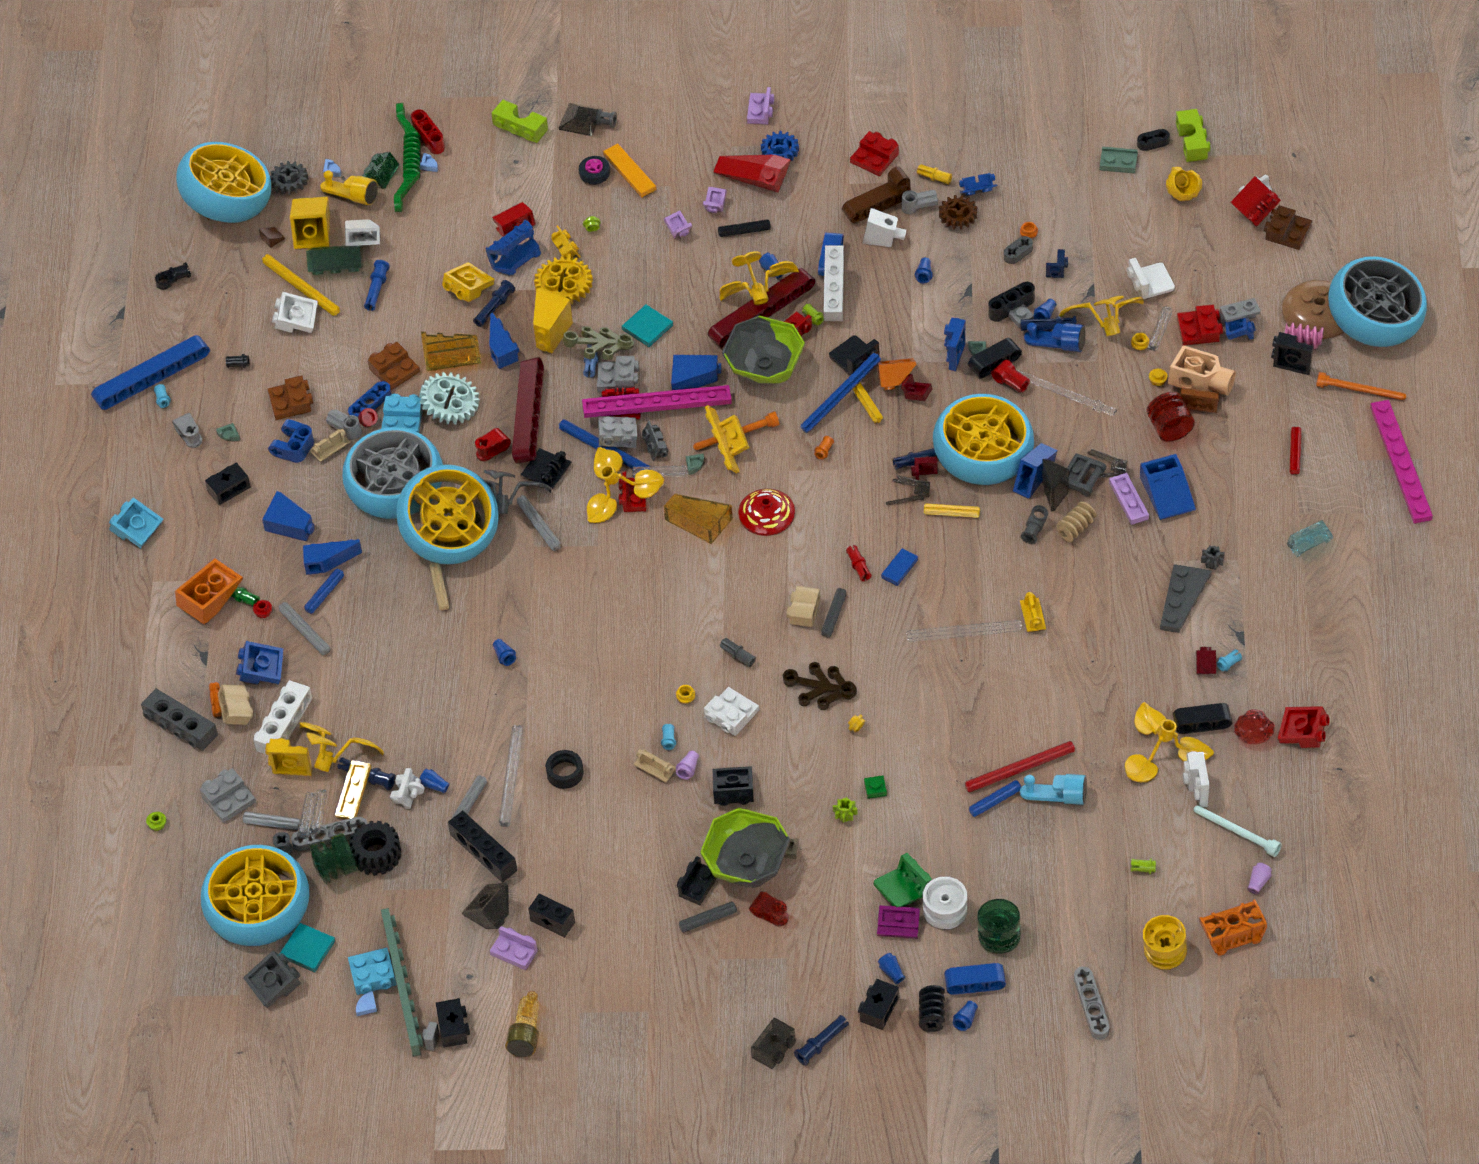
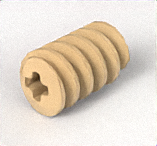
M1079 502L1067 516H1064L1057 523V531L1066 542L1071 543L1074 540L1073 538L1079 536L1078 533L1081 534L1084 531L1083 529L1088 528V524L1093 523V518H1096L1097 514L1088 503Z

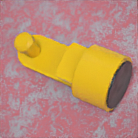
M327 170L323 173L325 181L320 185L321 191L348 198L353 202L364 205H371L374 202L378 191L376 180L363 176H350L344 183L332 181V171Z

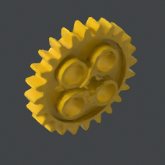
M561 256L560 260L554 257L553 262L547 260L548 265L541 264L542 269L538 268L537 274H535V290L540 288L568 298L572 305L573 300L580 302V297L586 298L585 293H590V288H592L593 277L591 269L589 270L588 265H584L583 260L578 262L577 258L571 260L570 256H568L567 260L563 256Z

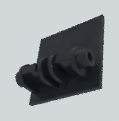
M539 448L536 452V459L528 463L521 476L535 482L544 483L553 489L572 461L566 459V453L563 451L553 454Z

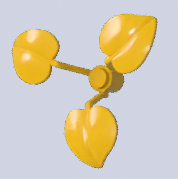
M753 251L744 255H738L731 260L732 264L736 267L747 264L753 281L752 289L749 287L748 282L734 281L725 284L719 289L720 301L732 294L747 289L750 296L753 297L754 304L766 303L769 300L766 293L769 291L768 278L790 272L799 273L798 268L791 261H782L770 266V270L765 272L764 286L762 283L756 282L750 264L759 260L762 257L761 253Z
M1114 296L1095 302L1094 306L1106 305L1108 317L1103 318L1104 322L1090 302L1068 306L1060 312L1059 316L1062 317L1066 312L1075 308H1089L1100 323L1101 328L1104 327L1106 337L1121 333L1118 325L1120 323L1119 308L1131 303L1143 305L1144 300L1142 297H1133L1115 304L1117 300L1123 299L1124 296ZM1109 304H1112L1113 308H1115V317L1111 315Z
M598 447L594 457V472L598 478L604 479L607 496L599 493L590 498L587 504V521L590 523H601L614 515L617 509V501L610 498L609 485L616 484L619 479L635 486L634 493L638 497L650 498L664 484L663 476L656 471L646 469L637 472L635 482L617 473L623 464L621 455L613 450Z
M1143 702L1135 714L1134 725L1140 733L1144 735L1158 734L1159 739L1148 760L1143 755L1134 754L1127 758L1124 768L1127 777L1135 782L1151 781L1158 772L1157 765L1151 761L1161 742H1169L1173 738L1175 746L1179 748L1178 756L1183 762L1187 761L1186 755L1189 752H1203L1204 758L1207 760L1213 756L1214 751L1205 743L1193 737H1183L1179 743L1178 733H1175L1176 723L1166 719L1162 713L1150 707L1146 702Z
M299 723L300 728H308L317 731L321 735L306 733L312 745L320 744L319 753L314 765L319 770L329 772L332 762L336 763L339 756L351 743H360L374 747L384 755V751L375 743L366 739L352 737L333 757V752L326 750L327 745L337 747V744L325 738V734L331 735V732L311 723Z

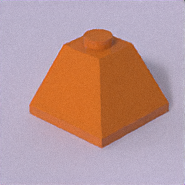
M914 358L880 361L877 364L880 386L884 387V390L896 389L895 386L900 385L916 366Z

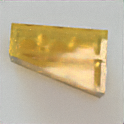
M421 331L427 371L481 363L477 335L454 334V336H444L443 333L439 332L437 335H427L426 332Z
M674 494L663 506L666 521L710 544L716 540L733 519L732 505Z

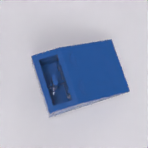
M1176 454L1140 464V479L1159 520L1196 510L1183 467Z

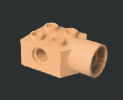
M1183 345L1170 366L1168 384L1179 388L1214 391L1228 396L1234 385L1236 371L1221 367L1219 358L1216 355Z

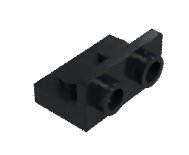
M698 856L695 857L693 862H689L685 875L681 876L677 882L679 897L701 905L717 878L713 876L707 865L701 863V858Z

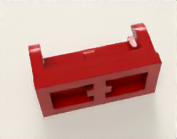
M524 202L492 217L494 223L498 226L496 230L503 237L511 232L515 226L522 224L524 220L529 221L532 226L536 225L533 211Z

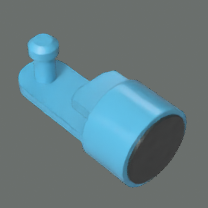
M1078 774L1056 775L1053 785L1034 784L1035 777L1027 775L1024 777L1026 785L1020 788V795L1026 800L1084 805L1087 795L1086 775Z

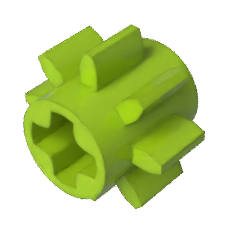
M848 797L837 799V805H833L835 819L839 818L843 823L850 820L853 821V815L858 814L855 800L851 801Z

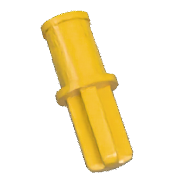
M921 164L917 168L918 175L931 178V181L936 180L949 185L952 180L951 173L938 170L937 167L931 168Z

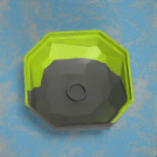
M756 316L735 324L722 354L734 374L755 384H779L791 377L805 342L794 324Z
M737 808L713 819L700 853L714 877L744 887L756 888L778 874L790 843V838L777 817Z

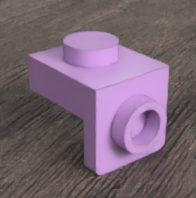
M708 187L706 201H703V206L708 212H723L727 194L726 189Z
M681 211L664 218V222L674 238L678 236L682 238L690 233L692 224L687 223Z

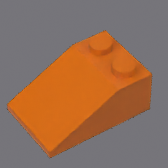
M213 559L175 590L176 606L205 625L218 614L241 583L243 577L217 559Z

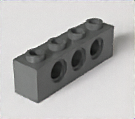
M157 688L141 703L143 716L147 720L155 721L162 729H168L177 738H183L194 748L197 747L204 751L218 736L215 723Z

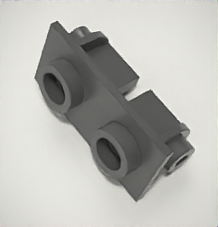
M648 421L642 431V437L646 442L648 453H650L652 460L655 461L657 456L666 457L668 455V448L665 441H663L664 438L660 427L651 425L650 421Z

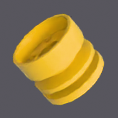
M1159 915L1151 918L1145 924L1143 944L1147 961L1152 966L1163 970L1175 968L1185 960L1187 955L1186 929L1183 923L1176 917Z

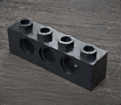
M463 810L448 821L450 835L502 883L517 872L515 857Z

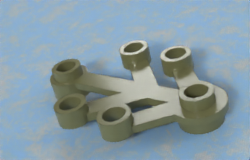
M584 326L582 327L581 335L585 338L578 337V334L573 331H567L563 335V343L566 347L571 348L576 344L593 345L584 350V357L587 359H593L596 352L608 345L612 347L603 350L602 358L605 360L613 359V354L619 350H628L634 346L632 336L628 334L617 335L607 327L600 328V332L597 333L591 327Z

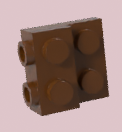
M1279 205L1277 210L1273 209L1271 212V222L1267 221L1264 226V232H1266L1265 240L1300 250L1313 220L1297 216L1296 210Z

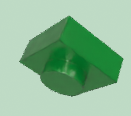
M884 775L864 778L867 799L887 796Z

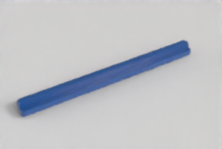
M873 353L801 424V429L805 433H809L881 361L879 355Z
M566 419L559 423L561 430L595 449L602 447L618 452L623 459V464L637 472L646 469L651 470L652 468L617 447L599 446L597 436Z

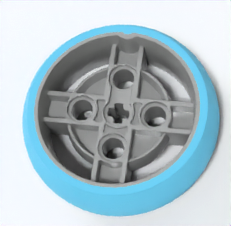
M399 427L379 429L362 437L348 452L343 465V485L349 498L362 511L380 518L395 519L397 518L398 499L403 488L416 474L421 472L417 460L421 458L432 467L443 465L442 459L432 442L416 431ZM359 472L365 474L368 484L367 488H364L357 482L356 479ZM442 482L432 483L430 485L437 489L440 488ZM414 499L411 502L410 515L420 511L421 505Z

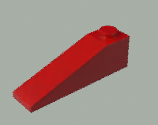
M777 155L719 156L713 173L779 193L791 160Z

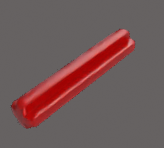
M1294 426L1291 428L1289 472L1297 475L1300 473L1301 428Z

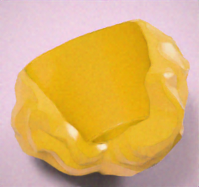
M1172 167L1171 173L1166 180V189L1173 198L1179 201H1188L1198 196L1203 182L1200 175L1193 170L1185 171L1181 167Z

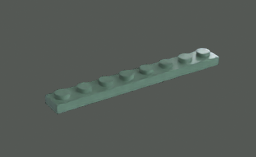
M389 908L381 910L411 1051L414 1057L421 1055L419 1047L423 1046L421 1034H416L419 1024L417 1017L412 1016V1012L416 1011L413 1000L408 998V995L412 993L409 982L405 983L404 978L408 977L406 966H401L400 962L404 960L402 948H397V944H400L399 934L393 930V927H397L395 916H390Z

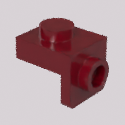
M908 374L901 384L905 399L926 401L933 390L930 383L915 382L913 374Z
M937 457L915 458V465H911V476L915 477L916 483H919V475L938 474Z
M1200 647V650L1195 651L1196 674H1216V650H1212V647Z

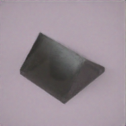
M1042 459V485L1051 512L1057 509L1069 493V469L1048 459Z

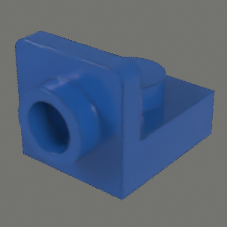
M1248 317L1225 322L1226 336L1229 340L1243 335H1247L1250 340L1254 339L1255 325Z

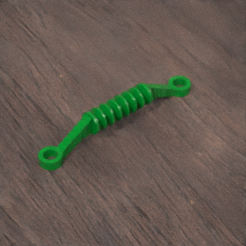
M396 103L397 121L404 129L405 134L403 136L402 174L404 181L394 194L395 212H403L402 199L420 178L421 135L406 119L404 103Z

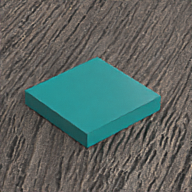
M645 304L622 325V330L650 347L673 326V321Z
M299 923L280 954L283 953L290 962L316 972L335 943V937Z

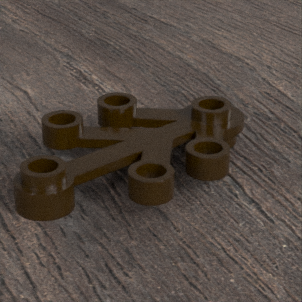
M818 662L809 664V673L815 675L818 680L798 677V673L794 669H788L783 673V682L788 687H793L797 684L816 688L799 695L798 701L801 706H808L810 700L828 691L835 692L827 697H820L817 700L818 708L820 710H827L830 703L841 698L849 700L857 694L856 686L851 681L844 680L837 666H830L828 668V677L835 679L837 684L830 683Z

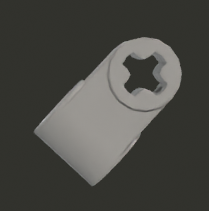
M190 413L172 421L175 430L188 447L196 448L201 445L202 437L199 434V428Z

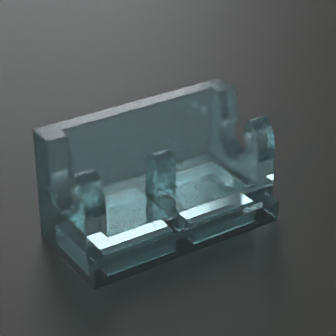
M1323 520L1290 535L1287 545L1296 557H1299L1305 551L1323 542H1330L1334 536Z

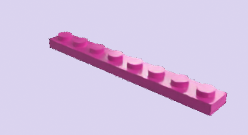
M729 385L582 399L584 418L732 404Z
M1390 401L1373 402L1370 404V409L1414 524L1431 521L1433 518L1432 512Z

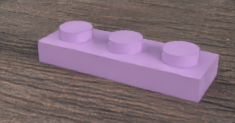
M1125 473L1109 478V484L1130 524L1133 525L1148 520L1149 514L1128 474Z

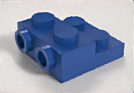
M951 317L949 324H946L944 329V335H947L944 347L947 350L946 362H949V370L956 371L966 345V320Z
M246 641L244 647L240 648L238 652V659H241V664L238 663L236 675H240L239 681L257 685L259 681L279 684L284 648Z

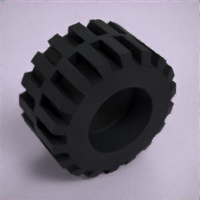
M378 820L377 823L369 821V824H361V828L357 827L354 830L355 833L351 834V840H349L353 864L355 867H358L360 872L364 871L367 875L373 873V876H378V873L386 874L387 870H393V865H398L402 851L398 833L393 826L390 827L386 822L382 824V821ZM373 845L384 846L378 851H367Z

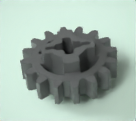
M289 161L285 165L280 163V167L275 166V171H271V186L275 188L276 192L281 190L282 195L285 192L291 195L292 191L298 193V189L303 190V185L308 184L307 180L309 178L306 168H303L302 164L297 166L296 161L293 164H290Z

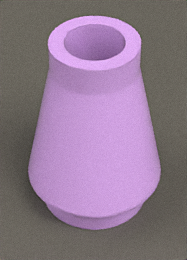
M689 751L676 765V774L679 778L688 780L694 776L699 758L695 751Z
M1257 863L1256 866H1253L1250 883L1247 888L1249 892L1259 894L1262 887L1270 879L1272 869L1268 865Z

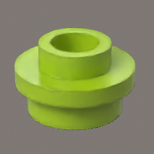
M595 216L587 217L583 221V227L588 232L597 231L600 228L601 221Z
M152 812L146 819L147 826L154 831L163 829L166 824L165 815L162 812Z

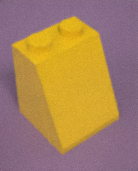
M328 197L292 199L290 223L294 249L330 247V208Z
M537 288L533 320L536 348L553 353L563 339L564 333L573 324L571 303L568 298Z

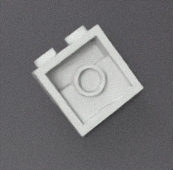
M282 292L281 297L276 299L274 306L275 309H278L277 312H274L272 318L275 328L291 333L293 329L312 333L318 301Z
M728 687L719 697L715 695L704 707V717L710 723L720 726L724 732L736 736L759 711V705Z
M1192 751L1187 753V761H1184L1183 782L1188 785L1189 792L1194 791V798L1199 801V806L1202 808L1208 807L1209 780L1204 753Z

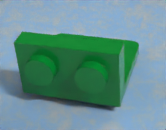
M908 853L901 855L897 869L875 879L873 885L892 906L905 907L923 898V891L932 878L921 868L915 859Z

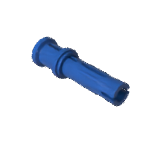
M376 260L374 262V272L370 275L372 282L364 304V308L370 310V307L371 311L375 310L381 286L386 282V272L389 270L390 265L384 260Z

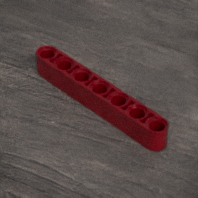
M799 268V273L793 272L768 288L769 291L766 293L769 300L766 303L756 305L753 299L714 324L708 331V337L719 347H725L735 324L756 316L769 318L811 290L815 285V278L803 268Z
M540 357L524 360L520 363L512 457L516 464L536 459L544 365Z

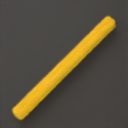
M266 254L262 258L263 264L307 297L318 301L317 304L331 315L336 316L340 313L339 306L271 255Z

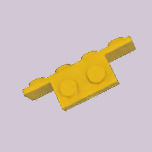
M707 405L705 406L707 412L705 416L713 427L711 431L718 440V449L724 455V465L728 470L737 474L740 471L734 456L750 448L739 419L736 415H732L720 422L716 410Z

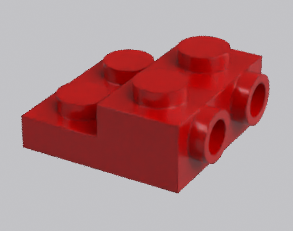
M868 131L859 142V148L850 157V163L880 177L899 155V145L892 138L889 140L883 138L879 132L873 133Z
M1214 304L1196 306L1195 311L1177 313L1182 345L1219 342L1220 334H1223L1222 323L1217 321L1220 320L1219 309H1215Z
M1323 706L1285 707L1278 735L1279 743H1299L1301 748H1320L1321 742H1325L1326 739L1324 728L1329 726V715L1326 714Z

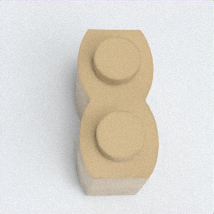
M797 586L795 592L792 591V605L787 608V618H789L790 624L813 627L821 598L820 589Z
M244 685L221 686L218 692V700L224 724L247 725L249 720L252 719L253 709L249 704L250 696Z

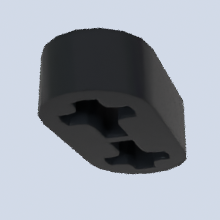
M1165 129L1142 133L1137 137V147L1142 151L1164 147L1170 142V133Z

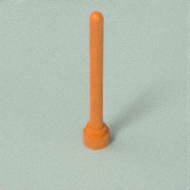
M1319 372L1317 387L1324 388V386L1328 387V385L1399 400L1406 399V394L1402 392L1330 378L1324 372Z
M776 412L768 413L764 417L765 419L742 426L744 434L765 426H771L772 428L779 426ZM711 437L695 443L693 448L700 450L717 444L718 440L715 437Z

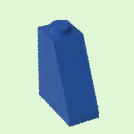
M673 355L672 390L699 388L717 382L718 374L722 372V363H718V355Z
M1040 443L1020 461L1013 492L1030 499L1053 468L1058 450Z
M276 491L262 519L264 530L267 532L307 541L309 535H312L315 526L311 515L279 491Z

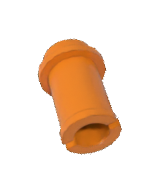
M830 436L823 437L819 446L814 449L816 458L823 460L828 457V451L834 444L833 438Z

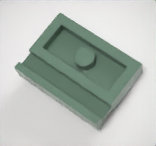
M1102 146L1099 170L1135 173L1138 150Z

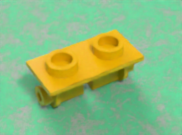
M557 225L556 227L559 231L551 235V240L559 249L561 255L566 260L568 256L571 257V260L575 255L580 258L581 256L577 252L579 247L574 241L571 242L569 240L571 235L566 229L562 230Z
M1032 592L1026 593L1024 600H1020V605L1027 632L1045 630L1046 625L1039 597L1036 598Z

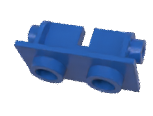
M991 173L978 175L979 182L975 181V176L962 178V180H959V186L963 187L960 193H965V196L976 194V190L982 189V192L992 191L993 187L997 186V184L992 182L995 181V175Z

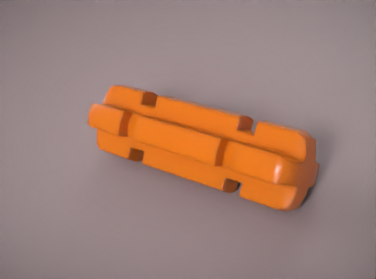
M218 682L210 683L212 713L214 717H221L222 712L218 700L220 686Z

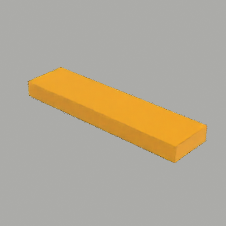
M618 143L603 151L606 159L641 198L656 191V185Z

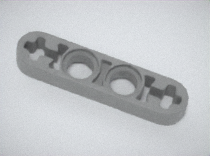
M355 817L300 830L292 835V845L295 850L304 851L351 840L350 836L352 833H355L354 830L357 828V825L368 823L363 817ZM339 828L345 830V832L341 835H336L334 833L335 830ZM318 833L325 834L323 839L318 840L315 838Z
M1079 967L1074 972V983L1092 1037L1097 1040H1103L1109 1035V1023L1092 971L1088 967ZM1080 975H1084V977H1086V984H1085V985H1084L1083 979H1082V977H1080ZM1085 991H1092L1095 995L1092 998H1086L1083 993ZM1092 1008H1097L1100 1013L1098 1015H1091L1088 1011ZM1097 1022H1099L1103 1032H1099L1097 1029Z

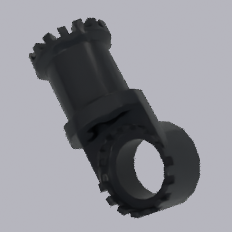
M187 262L174 268L169 267V270L156 274V287L165 290L170 288L172 283L177 282L178 279L191 277ZM161 279H167V280H168V281H166V282H164V283H162V282L160 283V282H159Z

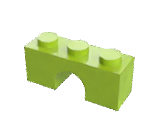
M504 99L491 113L493 125L535 143H538L548 131L547 117L531 112L529 116L519 118L518 106Z
M1197 109L1176 111V127L1179 136H1189L1183 137V152L1186 162L1207 160L1208 152L1211 151L1210 142L1206 141V128L1202 127L1203 118L1202 115H1199Z

